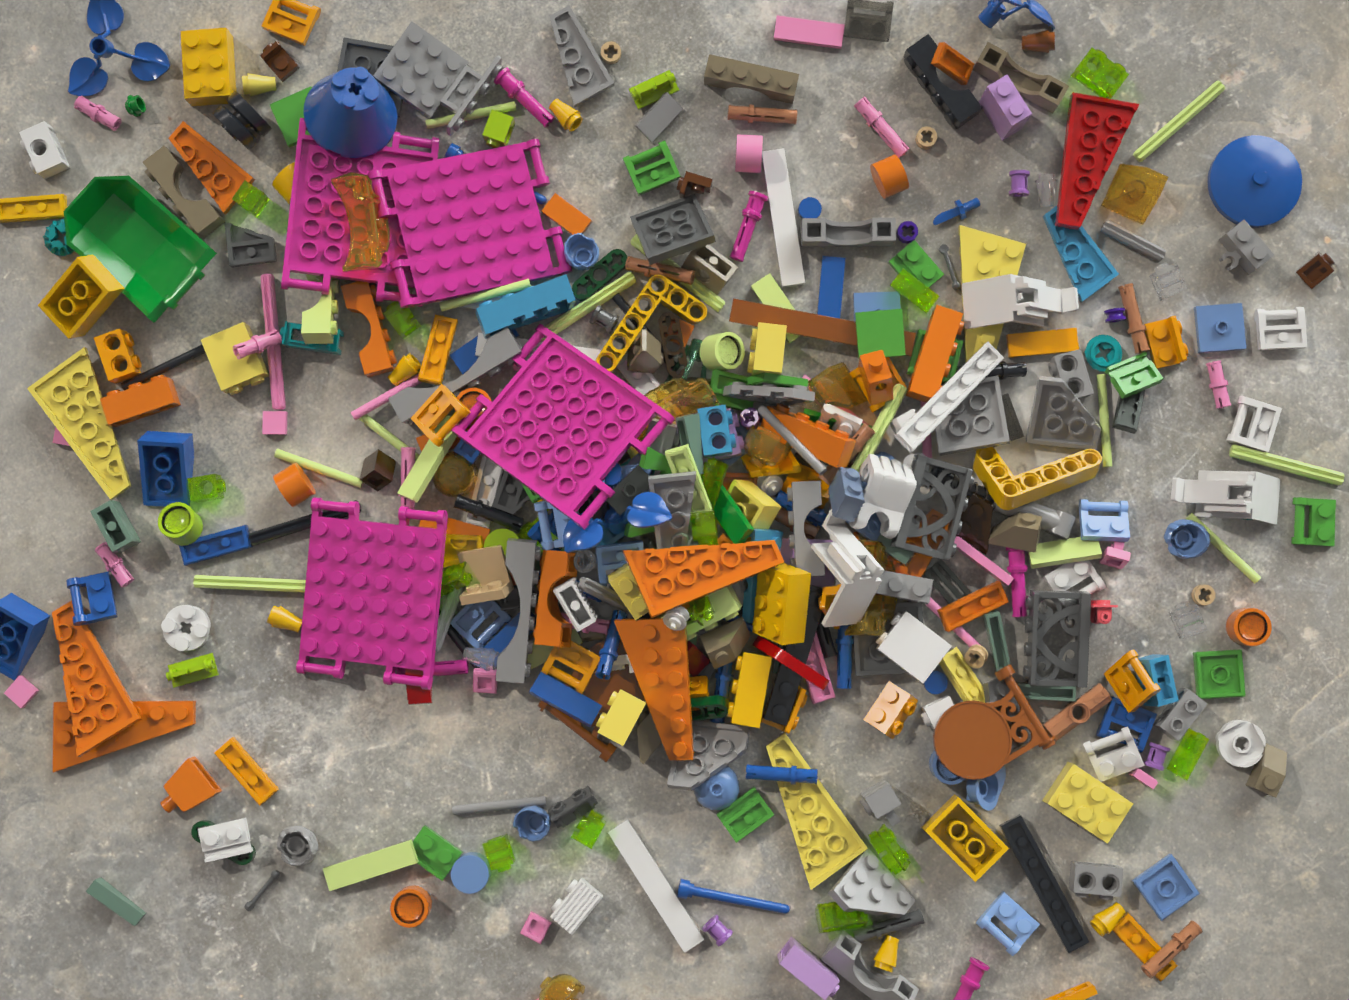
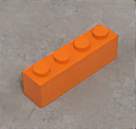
M940 305L935 306L905 396L927 403L942 387L943 377L947 378L951 365L947 364L949 357L954 356L958 343L954 342L956 335H960L964 327V322L961 321L963 313Z
M777 403V406H767V409L818 460L836 468L847 467L856 440L849 438V433L838 429L833 431L829 429L830 425L821 421H816V423L810 421V416L800 412L792 413L790 412V407ZM764 418L762 419L759 433L792 447Z

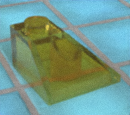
M1120 164L1101 206L1143 225L1158 201L1168 176L1148 167Z
M844 362L828 367L808 381L809 391L815 392V399H818L819 402L852 409L868 401L855 379H852L850 376V371Z

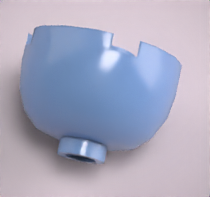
M726 766L693 791L697 801L703 807L710 810H723L737 799L740 785L736 773L729 766Z

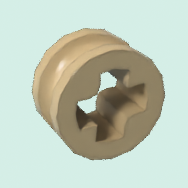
M610 41L603 44L601 47V58L608 64H615L620 60L621 48L616 42ZM609 48H614V52L617 51V54H613V58H608V54H604L609 51Z
M922 127L916 135L915 141L917 146L925 150L932 148L937 141L936 131L931 127ZM921 134H930L931 142H922L923 136Z
M1198 585L1192 590L1191 597L1198 605H1209L1215 599V591L1209 585ZM1201 589L1202 591H1208L1206 601L1198 597L1201 594Z
M972 645L965 654V662L972 668H980L988 659V652L981 645ZM977 654L980 656V658L978 657V659H976L973 657V655Z

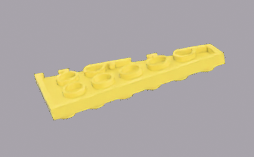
M959 225L961 292L962 284L966 282L1008 274L1018 275L1026 247L1025 243ZM1004 323L973 329H965L964 325L965 363L986 342H989L997 349Z
M83 347L27 389L107 496L113 500L130 488L131 483L113 427L108 425L100 401V398L103 397L87 348Z
M785 732L766 745L773 767L791 768L792 766H797V768L811 769ZM817 779V785L797 782L796 785H791V782L777 781L810 890H812L868 848L819 779Z

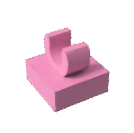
M1114 541V544H1111L1110 547L1108 546L1104 550L1099 563L1123 569L1129 562L1131 553L1123 551L1124 542Z

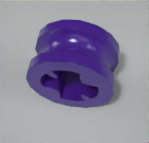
M904 221L897 229V238L902 243H911L918 235L917 225L912 221ZM910 227L912 229L911 234H913V236L910 237L909 235H907L906 237H904L902 235L904 230L901 229H908Z
M1125 308L1105 310L1104 314L1107 315L1105 323L1125 321L1126 316L1123 315Z

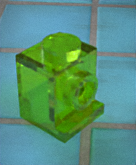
M397 301L388 305L387 311L383 313L402 339L421 327L416 318L411 320L415 316L410 309L401 308Z
M714 510L690 513L693 525V541L698 540V545H718L717 522Z
M593 809L588 817L583 815L576 827L580 830L579 833L574 831L571 838L592 849L606 824V821L603 820L604 815Z

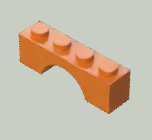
M357 281L341 286L346 308L350 312L366 316L371 326L370 340L359 352L364 375L370 378L393 371L397 360L394 351L390 350L388 346L391 338L388 329L383 327L382 320L385 319L382 307L377 305L376 285L370 282Z
M543 550V555L540 559L541 576L538 582L539 598L535 609L537 619L533 631L535 645L570 647L572 623L568 622L561 615L558 599L553 590L571 578L577 577L579 553Z

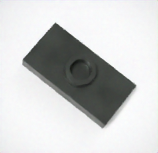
M1145 390L1124 399L1120 395L1118 396L1112 428L1133 434L1137 432Z
M637 465L613 488L615 494L608 498L606 502L621 515L628 506L632 505L633 499L637 495L649 489V475Z

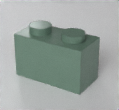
M110 500L90 511L112 552L123 553L141 543L119 501Z

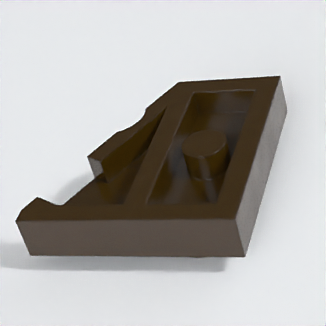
M973 492L968 499L965 512L962 511L960 518L962 528L959 535L956 534V536H959L972 547L986 555L989 548L988 543L994 504Z

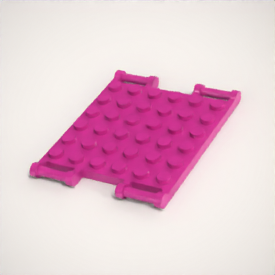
M300 118L281 289L296 288L322 292L321 294L329 295L331 277L377 283L376 301L383 302V300L399 302L401 300L400 293L384 291L385 285L398 286L395 272L391 270L390 262L407 259L397 217L379 219L377 211L379 207L373 183L369 181L368 173L374 170H386L437 160L439 138L425 139L400 135V132H394L392 147L385 146L379 152L367 157L346 158L329 149L328 151L323 149L314 141L311 135H305L307 130L304 118ZM399 144L429 148L431 153L401 149ZM388 179L381 180L388 208H395ZM405 268L404 273L408 288H415L410 268ZM290 272L323 276V283L289 278ZM410 294V297L414 298L417 297V295Z
M539 139L386 170H374L368 173L369 181L373 183L379 207L377 211L379 219L397 217L407 259L390 262L391 270L395 272L401 296L399 301L401 308L466 296L529 279L531 282L572 272V268L564 255V245L561 237L563 234L562 228L543 229L533 190L550 184L549 177L545 174L539 151L541 147ZM526 151L531 152L537 179L531 180L524 154ZM388 179L395 208H388L381 180ZM546 239H553L559 267L553 268ZM405 268H410L417 297H410L404 273Z
M539 324L535 328L536 332L522 347V353L512 358L514 364L521 369L493 402L480 394L476 398L477 402L470 409L471 413L466 418L463 417L458 425L451 429V432L585 530L589 526L588 522L603 503L615 494L612 488L602 482L630 446L635 448L640 454L646 455L647 448L652 445L667 425H671L674 422L675 418L551 330ZM543 337L546 338L543 341V343L537 348V350L532 354V356L526 361L525 358L536 347V345L541 341V339ZM487 408L484 411V413L479 417V419L474 423V425L468 430V432H465L466 428L472 423V421L477 417V415L482 411V409ZM656 415L661 418L642 442L637 440ZM596 488L599 489L601 492L581 516L578 515L576 512Z
M314 497L311 501L312 517L299 660L296 664V672L299 674L310 672L333 675L334 678L342 679L345 674L346 661L386 666L383 676L384 684L393 685V683L421 686L422 689L430 690L434 673L448 519L447 511H421L401 506L398 511L399 524L359 520V502L323 501L322 498ZM322 511L348 512L349 519L322 517ZM409 520L436 521L437 528L409 526ZM309 656L335 659V666L309 663ZM396 667L423 670V677L396 674Z

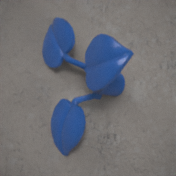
M90 0L87 10L88 26L94 33L102 34L94 37L89 44L91 52L95 54L94 58L97 63L89 57L77 59L70 69L68 92L76 96H92L98 94L106 87L108 74L100 68L102 66L101 57L109 58L115 53L134 59L131 64L133 74L140 80L153 81L169 70L170 62L168 56L159 46L150 42L138 43L135 47V55L115 49L113 43L105 38L111 34L110 30H116L122 25L124 20L122 7L115 0Z
M990 0L987 3L988 6L978 15L980 21L985 26L992 28L1000 19L1004 21L1009 15L1022 8H1027L1036 18L1051 26L1052 31L1055 30L1050 14L1035 0H1027L1024 3L1021 0ZM1008 2L1017 7L1004 13L1006 8L1002 3Z
M618 462L602 481L608 486H615L621 481L622 470ZM644 492L633 499V506H628L624 515L623 513L619 515L609 505L610 509L605 514V522L599 518L595 520L591 518L588 522L589 526L585 530L570 519L564 529V549L566 553L588 550L597 546L603 539L604 531L602 526L604 529L608 528L611 533L619 534L625 530L628 522L634 527L649 528L670 521L672 514L658 494Z

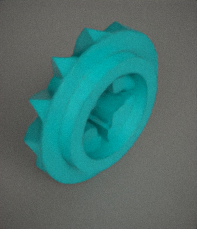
M64 219L52 221L49 227H45L46 232L43 236L44 246L51 253L58 256H67L74 252L67 245L66 236L64 237L65 244L59 240L56 241L59 237L58 230L66 234Z
M1109 335L1095 336L1087 343L1084 351L1086 362L1089 363L1092 369L1104 372L1107 367L1119 363L1122 359L1121 345L1115 338ZM1099 348H1102V350L1111 349L1106 355V360L1103 357H1095L1100 352Z

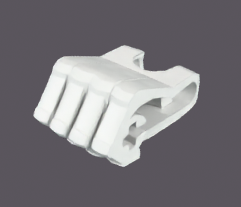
M869 454L859 469L861 481L867 482V486L863 490L865 503L861 507L859 514H857V518H854L855 521L849 522V525L857 530L867 526L870 516L876 513L881 522V535L892 539L899 533L904 513L916 489V480L911 466L907 464L901 465V462L895 459L890 461L886 456L878 458L874 454Z

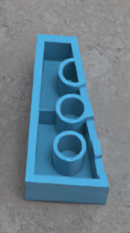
M565 274L539 285L528 287L518 293L504 295L497 301H485L479 304L475 314L483 336L487 339L507 327L514 330L565 313L573 308L576 299L568 277Z

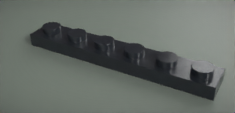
M810 585L804 643L785 645L784 651L804 664L807 662L822 614L818 601L819 597L822 596L823 588ZM781 663L763 718L787 726L802 676Z
M1019 814L1000 824L999 827L1066 951L1071 953L1089 943L1022 816Z

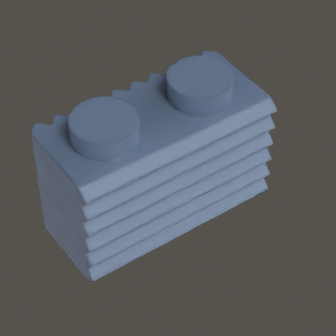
M840 467L828 488L832 515L849 522H854V518H857V514H859L861 507L865 503L860 474L855 469Z

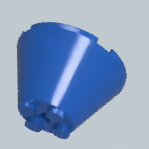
M364 67L346 68L326 76L311 88L305 99L303 115L309 134L323 149L327 151L329 149L341 154V157L362 158L379 152L390 142L397 126V109L391 95Z

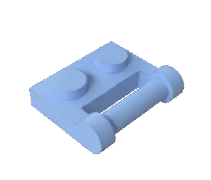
M1087 499L1079 500L1081 540L1129 541L1128 501L1110 503L1088 502ZM1088 511L1118 512V516L1088 515Z
M546 501L534 503L535 511L538 512L542 534V550L564 547V529L570 519ZM552 508L558 539L553 540L547 509Z
M1004 891L1001 892L976 922L981 929L985 928L1007 948L1006 951L1011 956H1014L1019 951L1022 944L1040 925ZM994 915L1017 935L1013 941L990 921Z

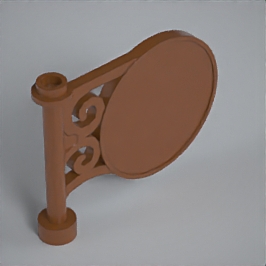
M621 639L617 649L618 656L627 654ZM605 641L595 644L589 650L599 655ZM625 664V669L611 671V676L608 680H605V675L603 679L596 677L594 672L583 693L584 696L602 705L599 713H608L611 706L607 703L613 692L619 693L620 689L645 702L635 673H630L629 664ZM574 670L571 676L582 680L584 674ZM542 700L538 704L541 712L546 709L601 752L599 758L604 762H607L617 749L611 742L606 745L598 739L599 727L596 724L600 718L599 713L591 727L595 726V728L590 733L581 725V722Z
M1011 664L994 673L999 681L1004 680L1009 688L1008 694L1002 699L990 703L980 701L960 702L948 708L938 719L933 734L934 749L941 764L952 774L964 779H983L995 774L1005 764L1037 745L1046 750L1056 744L1054 741L1055 736L1049 737L1013 678L1012 674L1015 673V670ZM1014 697L1020 706V710L1017 715L1010 717L1006 714V708L1010 707V713L1016 711L1015 704L1008 702ZM1001 706L1000 712L994 707ZM1007 722H1014V723L1011 725V727H1009V725H1008ZM1020 726L1027 728L1031 733L1030 741L1010 754L1012 740L1021 743L1025 742L1028 738V733L1024 729L1020 730L1022 737L1019 738L1016 735L1017 728Z

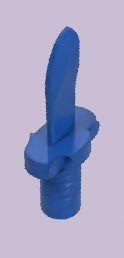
M974 198L963 204L960 200L954 201L955 208L937 215L933 220V224L938 225L958 215L961 220L967 218L966 212L980 206L979 199Z

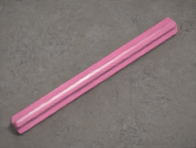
M263 274L260 278L265 333L275 329L279 333L274 276L272 274ZM280 344L267 348L272 408L274 410H282L286 408L281 348Z

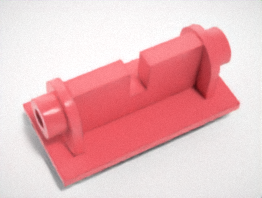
M1091 600L1090 621L1094 624L1109 623L1112 619V608H1116L1118 605H1110V600Z

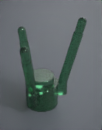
M693 338L690 345H686L685 353L686 357L688 356L689 362L682 376L683 380L687 379L694 361L701 362L700 347L702 340ZM679 361L674 366L672 371H678V369L680 368ZM703 363L700 378H706L707 368ZM670 375L665 380L664 386H667L671 381L672 377Z

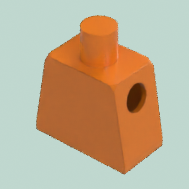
M883 350L861 355L859 357L858 369L870 405L893 400L892 376ZM878 384H881V387L883 388L876 389V386Z
M194 756L188 758L165 783L163 787L169 796L160 803L168 813L176 807L186 812L222 792V789Z

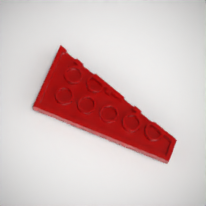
M1074 92L1070 95L1055 226L1076 230L1081 227L1092 204L1091 202L1099 190L1105 173L1112 163L1139 104Z

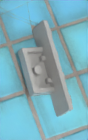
M496 56L483 76L465 66L441 99L440 104L455 114L447 125V134L449 136H452L455 131L459 132L465 123L463 119L468 113L471 115L478 104L476 102L478 98L486 95L490 88L489 83L502 71V58L500 56Z

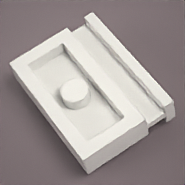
M246 817L198 829L205 863L253 851Z

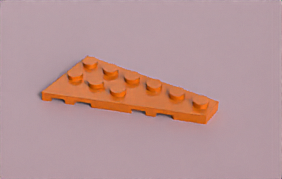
M775 540L738 544L723 543L709 546H679L665 549L650 548L637 551L623 550L624 557L651 618L784 563Z
M71 600L53 611L52 617L56 640L59 643L60 663L64 671L63 680L68 709L72 717V731L77 746L76 754L77 757H81L137 723L142 718L88 624L82 626L73 625L74 610Z
M663 618L614 620L668 759L693 760L694 748L686 627L679 631L672 630L664 624Z
M132 701L142 719L81 757H77L76 754L77 746L75 736H73V723L68 703L54 702L53 772L196 724V701Z

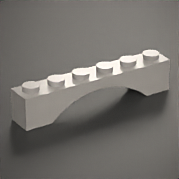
M507 327L488 338L482 353L471 368L459 378L444 386L457 398L463 390L478 387L482 384L481 380L489 376L492 378L502 371L500 368L505 365H514L512 358L522 353V347L513 331ZM439 386L433 388L407 387L388 398L400 421L413 425L415 423L411 417Z
M509 538L507 540L505 564L512 573L518 587L520 617L514 637L498 656L496 681L524 684L526 677H530L531 663H527L528 654H532L533 640H529L530 631H534L535 617L531 616L532 607L536 608L537 593H533L534 584H538L539 570H535V563L540 561L541 547L537 546V540Z

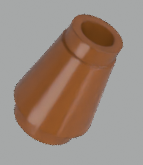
M1045 30L1022 36V50L1044 53L1054 51L1055 32Z

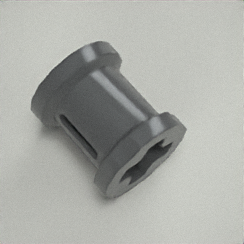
M598 305L589 322L606 329V333L611 334L620 316H614Z

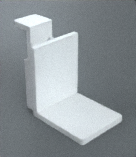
M1008 274L962 284L965 329L1008 322L1042 327L1044 326V319L1048 318V312L1066 313L1079 309L1077 288H1051L1046 286L1045 281Z
M1199 470L1198 480L1173 477L1171 501L1196 503V517L1252 519L1276 525L1280 478L1256 471Z
M832 509L829 511L822 526L828 532L833 542L812 543L811 545L813 551L841 583L822 621L824 627L860 623L882 582L879 577L884 572L881 565L844 524L846 520L832 515Z

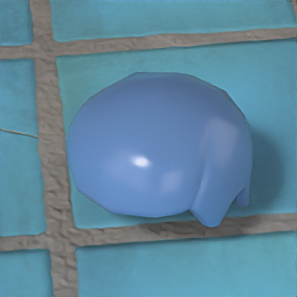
M577 233L569 236L565 242V259L575 269H590L599 260V248L593 238H588L583 233Z
M536 805L524 807L515 815L513 827L518 830L520 838L528 839L532 842L542 840L549 833L551 825L547 812Z

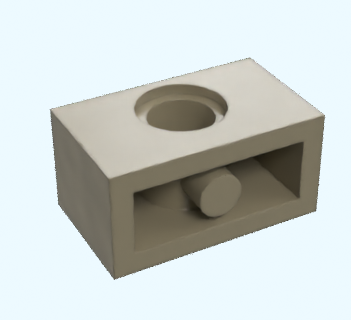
M710 245L692 250L681 266L684 269L695 270V279L716 295L720 293L738 268Z

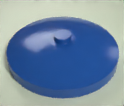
M1245 136L1232 141L1216 155L1208 173V191L1215 208L1230 222L1238 224L1245 220L1251 228L1266 227L1284 218L1295 207L1302 190V173L1293 153L1279 141L1266 136Z

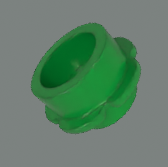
M139 95L127 96V101L125 102L127 112L135 117L141 116L146 111L143 99Z

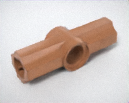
M1098 683L1076 699V701L1068 703L1062 711L1045 722L1043 727L1049 736H1055L1054 741L1056 742L1080 723L1086 722L1092 714L1109 703L1112 698L1107 690ZM1076 706H1079L1082 709V715L1075 719L1072 711Z

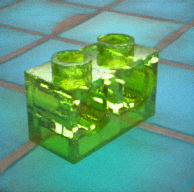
M1091 48L1071 76L1099 97L1111 99L1129 73L1126 72V69L1121 64L1113 63L1109 60L1103 51ZM1087 63L1095 64L1097 70L1089 69ZM1106 76L1113 77L1115 84L1109 83L1106 80Z
M836 902L817 904L815 909L819 934L866 927L869 922L868 914H864L862 911L846 912Z

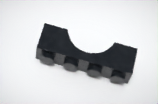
M927 34L906 49L903 56L904 63L909 70H913L916 73L920 86L923 89L927 88L930 92V98L934 105L941 107L948 124L954 125L958 129L977 116L982 106L969 89L953 90L946 87L940 81L936 67L931 64L938 46L931 36Z

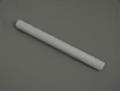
M764 405L759 407L757 412L819 475H823L827 468Z
M546 796L456 805L452 806L453 815L524 808L534 805L544 806L547 805Z

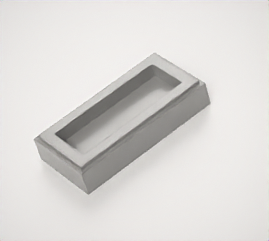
M665 92L635 127L650 142H653L683 108L668 92Z

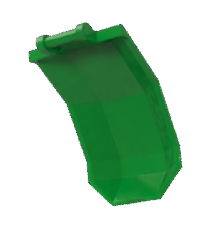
M129 175L94 177L63 211L67 245L80 256L94 255L124 287L122 293L153 323L158 320L168 307L173 310L177 308V303L198 279L202 280L205 274L202 272V269L217 254Z

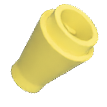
M248 73V76H242L244 95L250 94L251 97L269 91H276L275 77Z

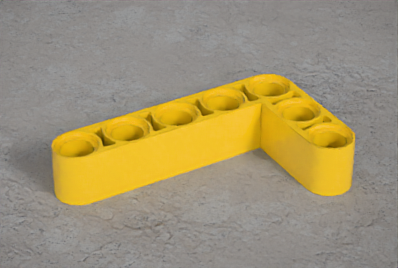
M654 275L641 290L596 357L595 362L600 365V359L608 357L612 362V366L607 370L612 372L659 303L690 324L700 323L707 315V308L701 301L665 276ZM653 281H659L662 284L663 290L661 292H656L652 289L651 284ZM672 294H678L681 297V305H674L671 302ZM640 300L649 302L650 309L648 311H643L639 308ZM691 307H696L700 310V318H693L691 316ZM627 319H634L637 322L636 330H629L626 327ZM614 338H621L624 341L625 346L623 349L618 350L613 346Z
M993 447L976 450L973 470L995 503L1003 510H1012L1093 479L1098 473L1102 456L1094 449H1086L1013 476Z

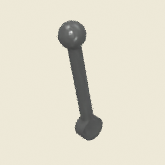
M942 244L939 252L944 255L953 282L952 288L958 290L961 284L956 279L947 253L949 247L946 244Z
M278 870L272 871L269 880L255 897L245 904L244 908L247 911H251L255 907V903L270 884L280 877Z

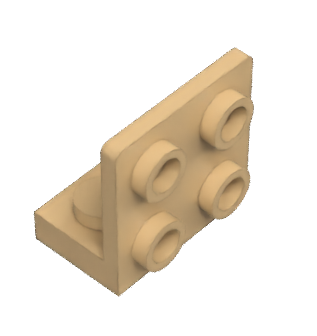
M501 545L462 551L458 554L467 586L466 590L459 596L461 605L504 599L514 589L509 569L505 564L506 558Z

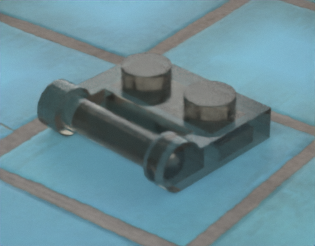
M847 0L843 37L889 42L894 1H886L884 3L867 0ZM854 8L885 12V16L854 13L853 11Z

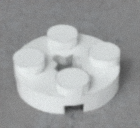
M180 605L169 611L162 621L161 628L166 642L171 647L179 651H193L202 647L207 642L211 622L206 612L201 608L192 605ZM184 622L192 624L190 634L182 632L181 629Z
M1245 720L1230 721L1223 725L1215 736L1216 748L1220 757L1232 766L1250 767L1256 764L1263 756L1262 753L1266 745L1265 736L1262 730L1253 723ZM1237 738L1246 740V743L1243 744V750L1235 746Z

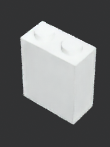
M903 611L902 614L898 612L890 622L893 625L887 633L883 631L876 640L878 646L875 649L923 684L951 648V645L907 611Z

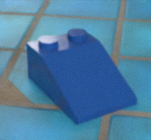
M147 431L137 440L143 505L166 507L171 503L182 502L190 506L194 465L193 433Z
M13 593L0 599V673L15 681L22 673L43 637L50 615Z

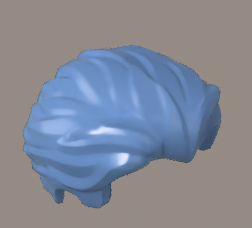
M1182 519L1170 523L1164 534L1169 552L1183 559L1196 558L1203 555L1208 550L1210 544V535L1206 528L1193 520Z

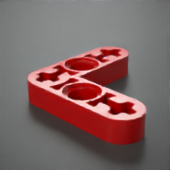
M759 635L752 644L823 691L830 681Z

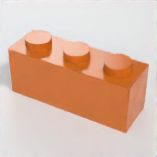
M158 375L150 378L151 382L145 384L138 382L129 385L127 390H113L106 393L107 396L100 398L108 425L118 427L181 406L173 379L164 377V375Z

